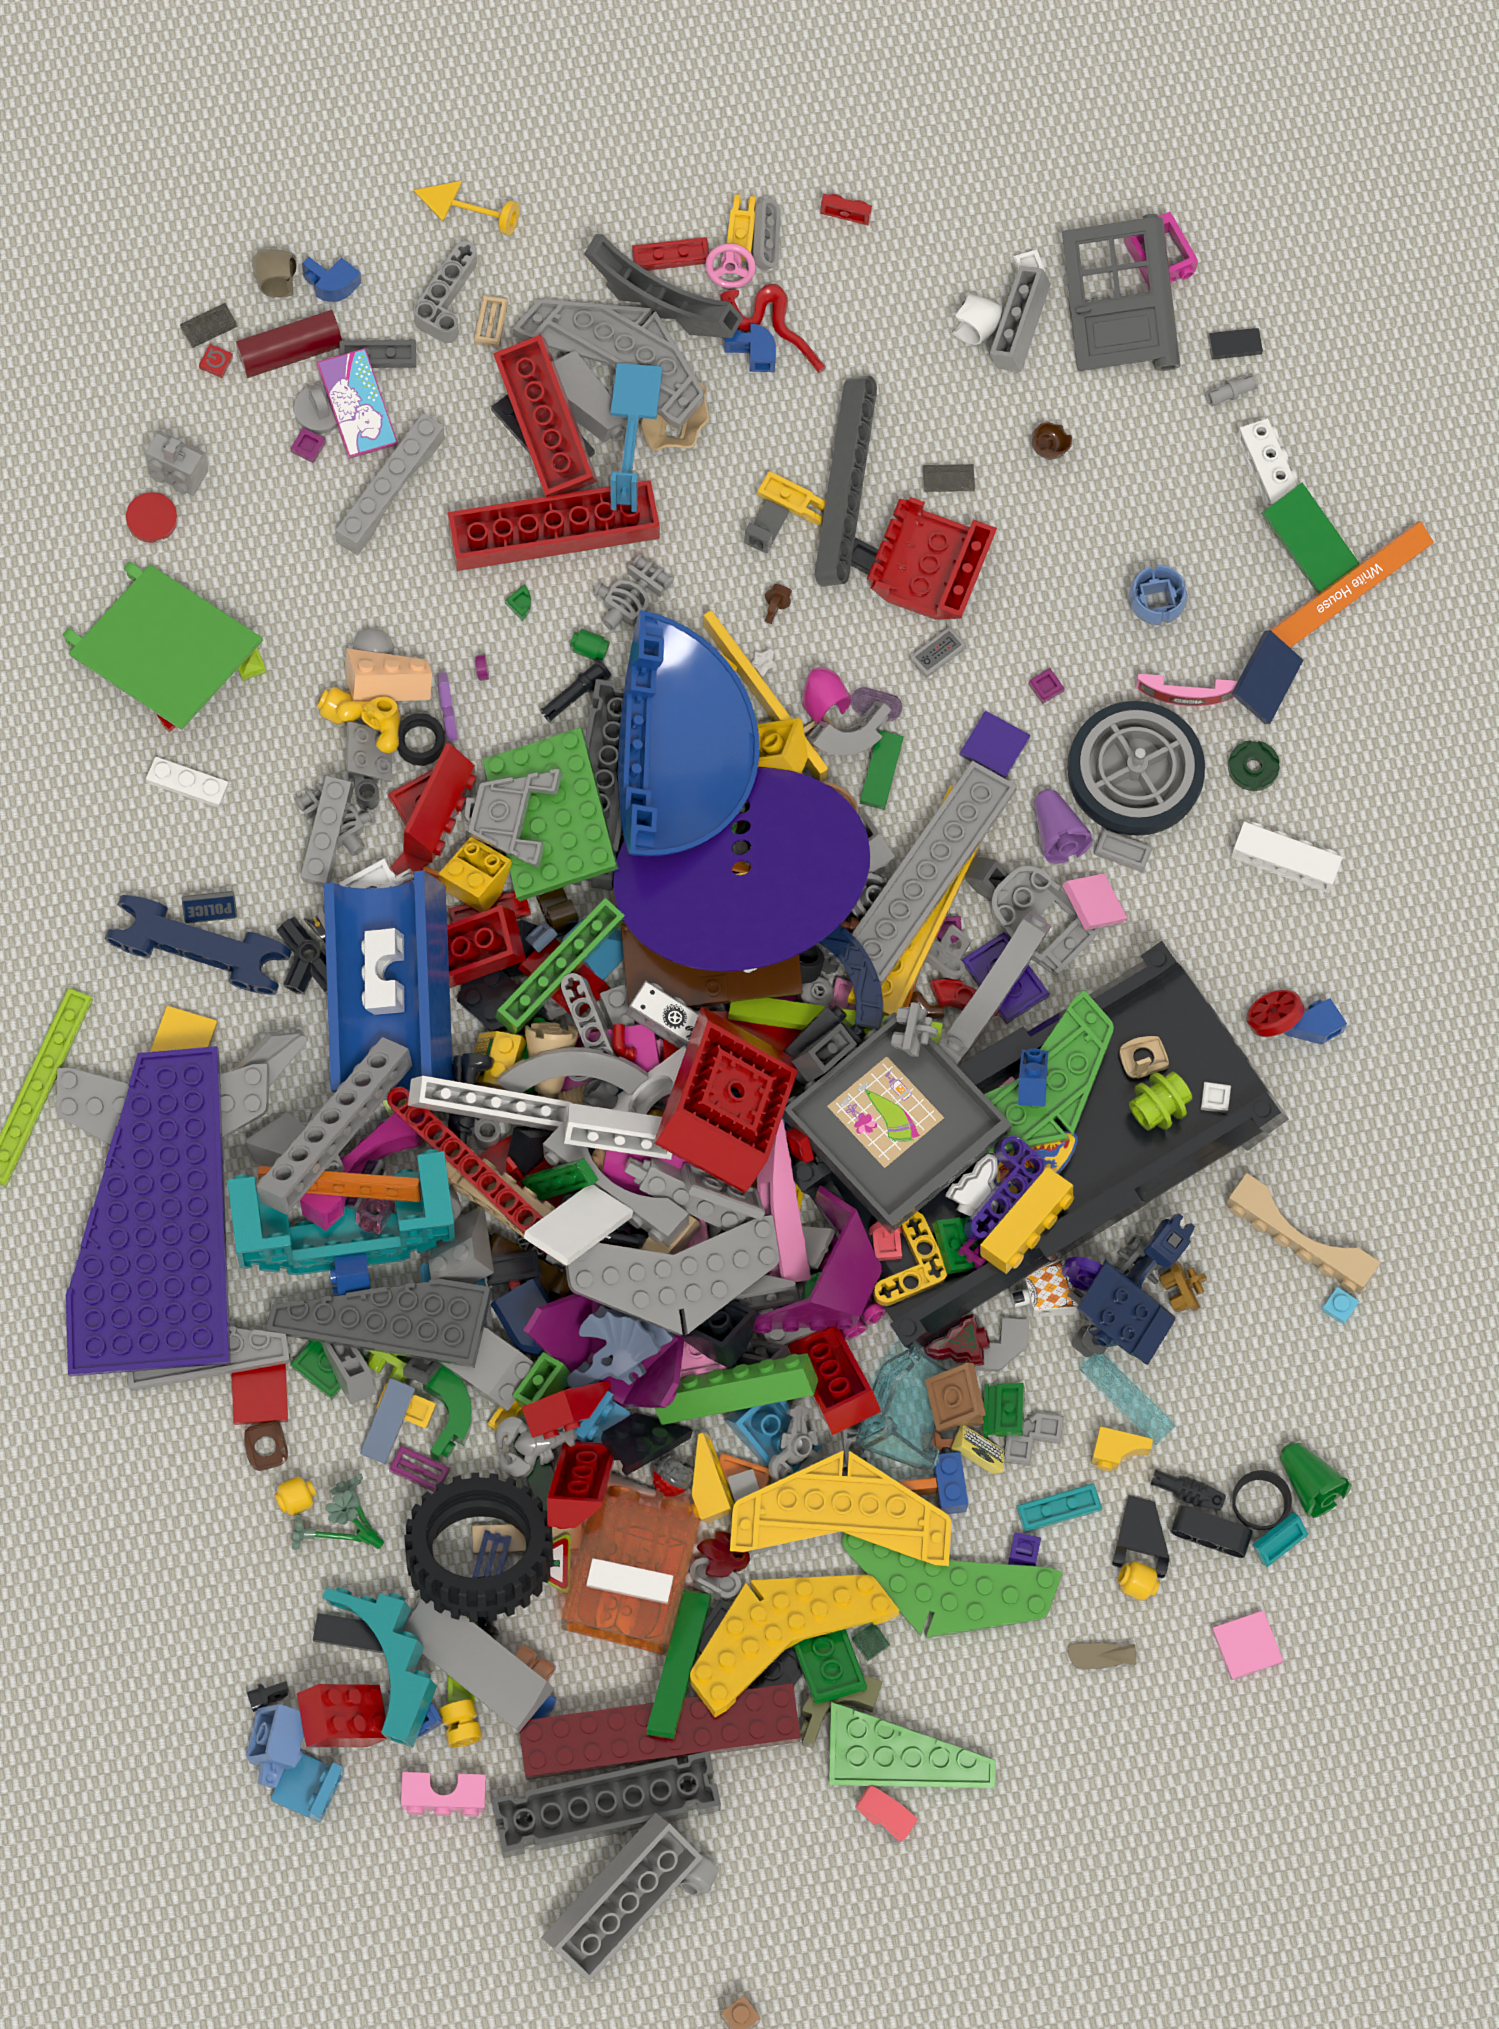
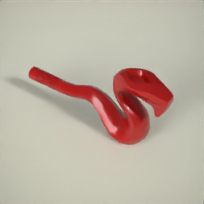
M778 284L763 286L754 298L752 317L750 319L745 318L741 314L743 320L737 330L747 332L750 331L751 324L759 325L763 320L767 304L771 302L773 304L772 321L776 333L781 338L794 344L818 373L822 372L826 368L823 362L805 340L789 330L785 324L788 297L784 290ZM730 290L720 294L721 301L730 302L741 314L735 303V299L739 296V290Z

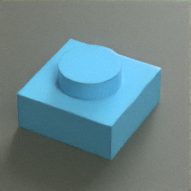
M1337 1287L1323 1306L1322 1311L1344 1325L1360 1301Z

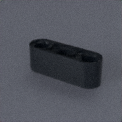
M1184 1505L1178 1506L1170 1529V1533L1179 1538L1237 1558H1245L1253 1531L1246 1526Z

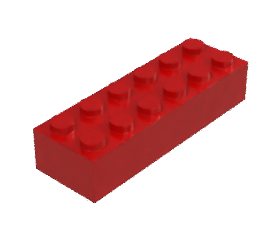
M540 334L493 353L545 496L571 493L598 482L547 341Z

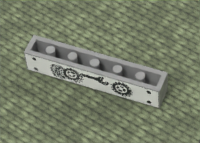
M645 981L625 1015L680 1049L684 1045L687 1047L699 1011L695 1012L688 1008L686 1003L680 998H672L664 993L663 988L659 985Z

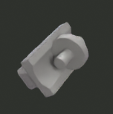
M911 1002L910 1007L898 1008L897 1022L907 1025L905 1033L894 1032L891 1041L893 1047L903 1050L913 1057H918L921 1044L927 1045L929 1037H936L938 1034V1030L931 1027L932 1018L926 1017L927 1010L921 1008L919 1003Z

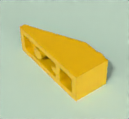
M700 1433L697 1440L692 1487L694 1503L691 1506L697 1519L700 1518L701 1521L710 1523L732 1514L735 1502L711 1436Z

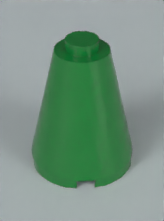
M1291 1442L1281 1450L1280 1461L1308 1517L1311 1515L1313 1518H1317L1326 1514L1337 1506L1334 1501L1340 1495L1344 1499L1351 1490L1352 1485L1347 1478L1302 1443L1295 1444Z

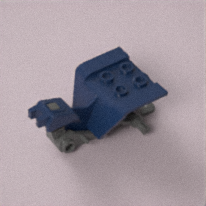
M1180 1213L1173 1215L1171 1219L1162 1220L1149 1241L1143 1236L1134 1235L1127 1243V1253L1118 1250V1255L1123 1258L1118 1267L1105 1259L1085 1295L1075 1287L1069 1291L1070 1293L1067 1296L1078 1304L1076 1308L1086 1317L1071 1340L1073 1348L1083 1356L1101 1355L1106 1351L1107 1347L1119 1346L1144 1364L1148 1365L1172 1327L1175 1316L1142 1287V1283L1148 1278L1151 1282L1157 1284L1158 1280L1151 1275V1272L1160 1267L1165 1270L1169 1269L1191 1243L1190 1236L1195 1226L1190 1223L1186 1224L1184 1229H1182L1180 1221L1183 1216Z

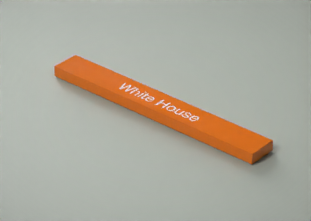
M1417 521L1269 630L1290 648L1433 544L1434 541L1422 521Z

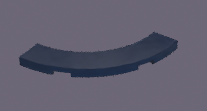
M839 925L819 944L823 945L839 959L850 976L856 998L855 1023L863 1028L879 1030L883 1025L884 1002L878 974L870 957L859 941L847 929Z

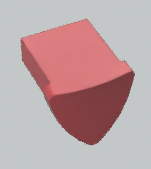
M879 1221L869 1228V1235H872L873 1250L879 1261L902 1259L901 1226L892 1234Z

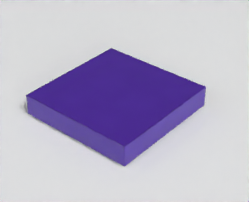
M985 711L960 751V756L971 762L974 761L1006 779L1031 735Z

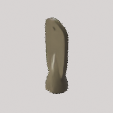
M1074 1643L1068 1649L1070 1661L1074 1667L1082 1670L1109 1668L1123 1663L1136 1665L1135 1644L1123 1647L1108 1643Z

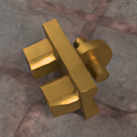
M1177 1262L1159 1276L1160 1281L1166 1290L1178 1285L1181 1291L1180 1294L1169 1298L1175 1312L1187 1309L1196 1311L1201 1307L1192 1288L1194 1287L1197 1295L1204 1293L1201 1284L1207 1280L1205 1274L1197 1275L1193 1267L1187 1270L1190 1277L1188 1279L1182 1265H1178Z

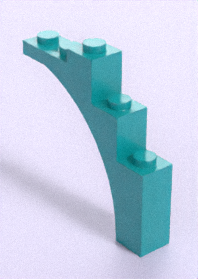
M336 1587V1590L326 1588L322 1598L330 1606L355 1613L369 1625L379 1640L387 1659L391 1685L388 1714L381 1733L390 1741L413 1748L437 1685L430 1679L431 1675L416 1670L424 1646L417 1640L418 1636L403 1631L411 1611L410 1606L405 1602L403 1596L395 1593H390L389 1596L380 1593L376 1601L366 1595H361L360 1598L351 1596L352 1592L341 1587Z

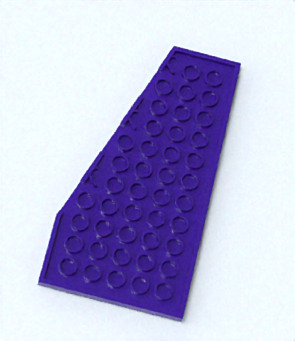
M217 1046L137 1054L118 1126L115 1128L104 1164V1173L81 1241V1250L70 1287L67 1288L66 1292L67 1364L70 1377L231 1364L219 1048Z

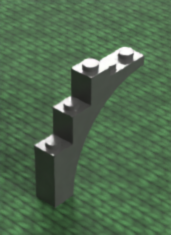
M595 234L584 253L589 261L608 280L606 287L619 301L640 302L645 308H651V315L656 311L660 318L675 319L689 335L732 338L743 320L741 314L730 302L698 296L646 271L618 250L603 234Z

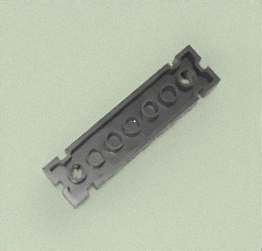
M596 679L593 708L590 710L585 739L617 860L623 834L619 805L618 753L624 690L617 689V682ZM614 871L585 881H591V888L612 891ZM582 881L572 885L581 886Z
M709 1751L688 1755L687 1763L679 1765L677 1758L527 1790L524 1791L523 1799L514 1800L513 1794L491 1798L496 1826H504V1830L498 1831L503 1858L525 1854V1846L535 1845V1850L539 1851L640 1829L655 1813L667 1822L688 1818V1811L694 1809L698 1810V1815L720 1811L721 1802L717 1784L709 1785V1779H713L714 1775ZM684 1782H690V1786L694 1785L691 1792H685L686 1789H681ZM522 1817H527V1821H532L528 1823L526 1828L518 1825L521 1823Z

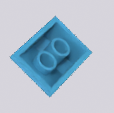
M786 1401L732 1411L724 1420L737 1437L769 1468L768 1464L772 1456L778 1455L783 1450L780 1447L782 1433H787L790 1421L792 1420V1417L787 1414L788 1409H791ZM819 1442L817 1446L812 1445V1449L816 1452L822 1448ZM786 1461V1463L792 1468L793 1472L795 1473L799 1469L803 1461L794 1466L790 1465L788 1461Z

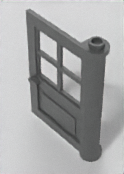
M1147 214L1143 216V219L1062 231L1078 371L1155 360V369L1158 371H1169L1179 368L1181 365L1163 218L1158 217L1157 214ZM1144 235L1147 261L1117 265L1114 239ZM1109 240L1112 266L1082 270L1079 245ZM1148 267L1150 292L1121 297L1118 271ZM1112 272L1115 298L1086 302L1083 276Z

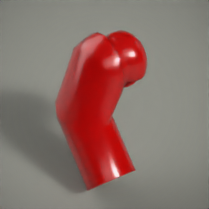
M612 1025V1047L618 1057L635 1061L637 1059L636 1048L627 1047L625 1043V1025Z

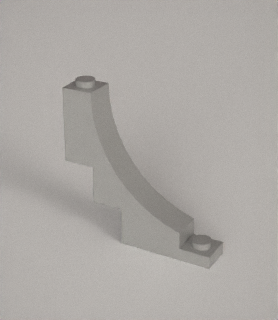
M1029 912L1025 916L974 996L955 1020L946 1036L939 1042L938 1046L956 1065L978 1042L990 1020L1000 1009L1014 984L1023 975L1052 927L1041 915Z

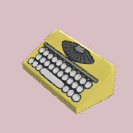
M960 1425L951 1449L961 1452V1455L991 1474L1002 1473L1004 1469V1450L967 1426Z

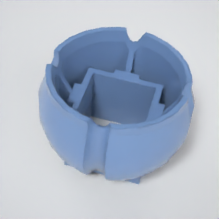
M1157 565L1154 570L1150 567L1145 568L1133 579L1128 596L1130 602H1132L1131 608L1138 618L1148 624L1160 625L1162 621L1170 623L1181 615L1187 603L1188 592L1182 576L1176 570L1168 566ZM1165 592L1169 606L1148 609L1145 595Z

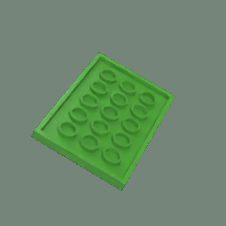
M581 727L482 759L488 782L513 777V779L527 777L528 774L532 773L544 774L549 773L553 769H560L562 772L557 795L531 792L520 835V840L542 842L545 846L540 867L535 868L506 853V857L512 861L510 873L516 898L519 901L619 869L584 731Z

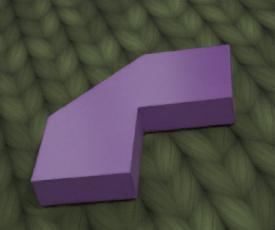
M447 672L437 673L439 698L446 737L449 741L458 740Z

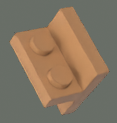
M965 1363L925 1379L937 1431L944 1432L959 1425L976 1427L984 1424L983 1416L986 1414L974 1363Z

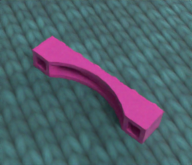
M394 1112L385 1122H381L373 1133L367 1138L362 1139L352 1152L341 1158L345 1169L343 1172L360 1174L369 1159H382L402 1150L417 1148L424 1140ZM425 1115L419 1116L415 1123L423 1121ZM305 1193L300 1199L302 1215L326 1231L344 1215L347 1196Z

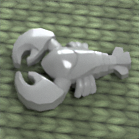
M791 1405V1409L787 1411L792 1420L790 1421L787 1433H782L780 1447L783 1450L778 1455L772 1456L768 1464L769 1474L775 1482L785 1478L786 1474L789 1476L794 1474L786 1461L793 1466L803 1461L798 1469L800 1471L823 1460L820 1454L812 1449V1445H818V1437L815 1430L807 1431L804 1417L809 1413V1408L804 1407V1405Z
M517 1417L504 1419L496 1431L498 1448H503L504 1438L508 1436V1440L505 1442L506 1446L513 1444L517 1439L515 1448L525 1457L522 1459L518 1455L508 1452V1457L512 1459V1462L509 1463L505 1455L501 1453L500 1464L503 1471L512 1478L520 1479L527 1477L533 1470L537 1456H540V1464L544 1465L555 1458L551 1449H555L565 1442L570 1447L574 1446L575 1439L577 1438L576 1429L565 1432L563 1428V1430H558L559 1436L544 1440L543 1436L532 1438L529 1427L524 1420Z

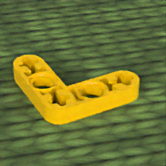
M916 1212L901 1225L902 1232L916 1260L917 1266L885 1278L876 1284L874 1299L882 1306L895 1304L939 1286L947 1278L938 1245L926 1219L919 1212ZM910 1219H913L914 1222H920L918 1224L920 1236L915 1240H912V1238L916 1237L914 1228L907 1227ZM921 1242H927L932 1246V1251L928 1255H922L917 1251V1245ZM933 1259L935 1269L942 1270L939 1278H936L935 1275H929L931 1272L929 1261ZM914 1276L919 1284L914 1289H908L903 1284L904 1278ZM895 1281H898L902 1294H899V1290L896 1289L891 1292L890 1298H887L885 1295H879L882 1287L891 1290L896 1286Z

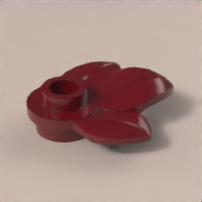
M717 1531L715 1539H705L697 1545V1549L711 1560L705 1574L712 1577H728L732 1572H739L745 1569L750 1562L749 1552H731V1534L723 1531Z

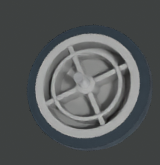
M1120 702L1096 712L1082 725L1076 734L1068 755V780L1072 794L1080 808L1097 824L1108 830L1125 835L1155 834L1177 824L1189 813L1196 803L1205 778L1203 749L1195 732L1179 715L1163 706L1150 702Z

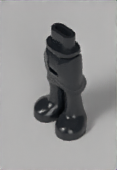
M464 1053L462 1056L455 1055L452 1065L453 1081L477 1085L479 1073L492 1069L494 1058L474 1053ZM449 1113L448 1128L467 1145V1138L472 1135V1130L470 1129L474 1127L476 1117Z

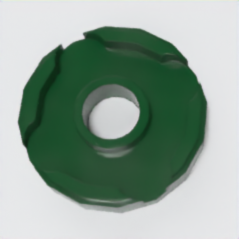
M1244 741L1237 745L1230 754L1228 762L1229 776L1236 785L1244 790L1253 792L1264 790L1270 787L1278 777L1280 768L1279 756L1265 742ZM1255 760L1260 763L1261 769L1252 771L1248 768L1247 763Z

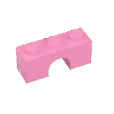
M402 1772L401 1809L407 1810V1814L422 1815L423 1811H434V1814L438 1816H450L451 1812H462V1816L477 1817L479 1813H485L486 1775L458 1774L456 1789L451 1794L439 1795L431 1788L430 1773Z

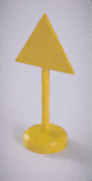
M462 181L413 190L442 222H444L452 205L499 218L498 227L503 235L510 236L513 234L518 223L520 205L516 201H507L502 207L501 212L454 200Z

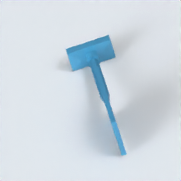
M617 363L611 416L627 417L628 422L621 473H611V510H616L617 504L632 505V512H637L638 474H633L632 469L638 420L640 418L657 419L662 366Z

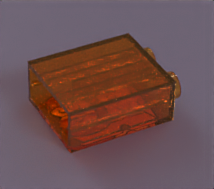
M609 1486L602 1507L587 1519L561 1617V1630L667 1656L700 1533L701 1519L692 1517L693 1507L685 1502L662 1499L660 1508L640 1504V1493L622 1486ZM592 1558L672 1575L673 1582L668 1604L586 1587Z

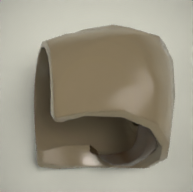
M277 249L258 250L253 258L252 268L260 291L269 297H288L294 295L293 276L297 267L294 253Z

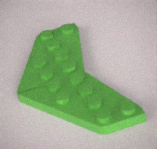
M1085 990L1073 999L1065 1014L1040 1049L1048 1051L1045 1107L1018 1105L1019 1078L984 1094L1012 1124L1010 1134L1006 1137L1017 1136L1029 1147L1069 1140V1137L1054 1121L1056 1118L1072 1136L1074 1135L1114 1032V1026L1110 1018ZM1005 1144V1152L1014 1151L1011 1144ZM995 1146L986 1154L994 1155Z
M844 1533L842 1539V1546L845 1552L866 1575H870L878 1581L898 1607L899 1613L920 1636L929 1613L934 1614L926 1638L1043 1620L1050 1611L1063 1572L1050 1567L950 1560L949 1566H936Z

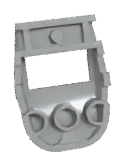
M1022 866L1013 870L996 887L991 902L992 913L997 923L1010 939L1029 912L1041 915L1054 901L1075 921L1042 954L1036 952L1032 958L1034 962L1057 976L1101 931L1099 928L1084 929L1064 888L1054 882L1052 876L1037 867Z

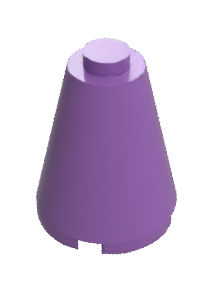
M1049 789L1041 791L1034 800L1042 853L1049 863L1060 864L1068 862V857L1076 854L1077 858L1083 855L1093 843L1091 832L1057 791Z

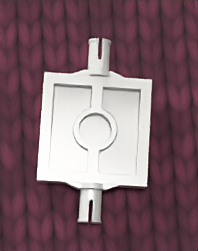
M384 858L339 882V884L351 888H387L402 885L414 879V875L410 868L396 875L388 860Z

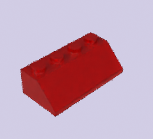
M449 743L445 744L404 829L403 851L430 863H433L436 855L441 856L446 844L443 840L447 833H452L456 824L454 817L457 811L462 812L467 799L464 796L468 789H473L477 780V776L474 775L475 765Z
M575 1441V1445L572 1447L566 1442L563 1443L547 1497V1527H557L559 1529L576 1528L602 1507L615 1461L610 1455V1450L603 1443Z

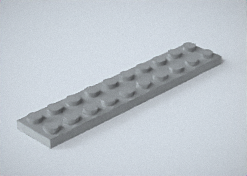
M974 761L970 763L852 933L874 964L881 986L1017 790V785Z

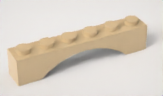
M1248 1173L1240 1181L1226 1204L1232 1214L1239 1218L1244 1217L1252 1222L1251 1225L1261 1233L1267 1232L1273 1236L1274 1241L1284 1248L1289 1247L1296 1252V1256L1306 1263L1311 1262L1319 1267L1318 1270L1328 1278L1334 1277L1340 1281L1341 1286L1348 1292H1356L1360 1295L1381 1263L1359 1247L1341 1248L1315 1242L1301 1234L1282 1216L1273 1201L1269 1187Z

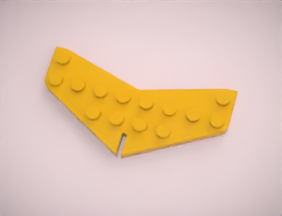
M843 1450L737 1500L733 1506L731 1552H747L831 1533L844 1532L932 1565L949 1566L951 1519L949 1515L851 1451H849L847 1476H842Z
M870 1575L750 1580L751 1588L761 1601L745 1583L692 1668L690 1684L713 1716L717 1717L726 1712L736 1702V1698L789 1647L804 1639L871 1622L873 1625L888 1622L899 1616V1609L878 1581Z

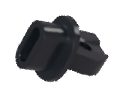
M286 1681L264 1688L259 1683L257 1684V1689L247 1692L252 1711L255 1712L258 1708L267 1707L270 1702L279 1701L288 1696L289 1688Z

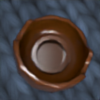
M1050 422L1040 423L1032 432V446L1035 452L1044 459H1058L1071 448L1072 435H1067L1064 432L1063 425Z

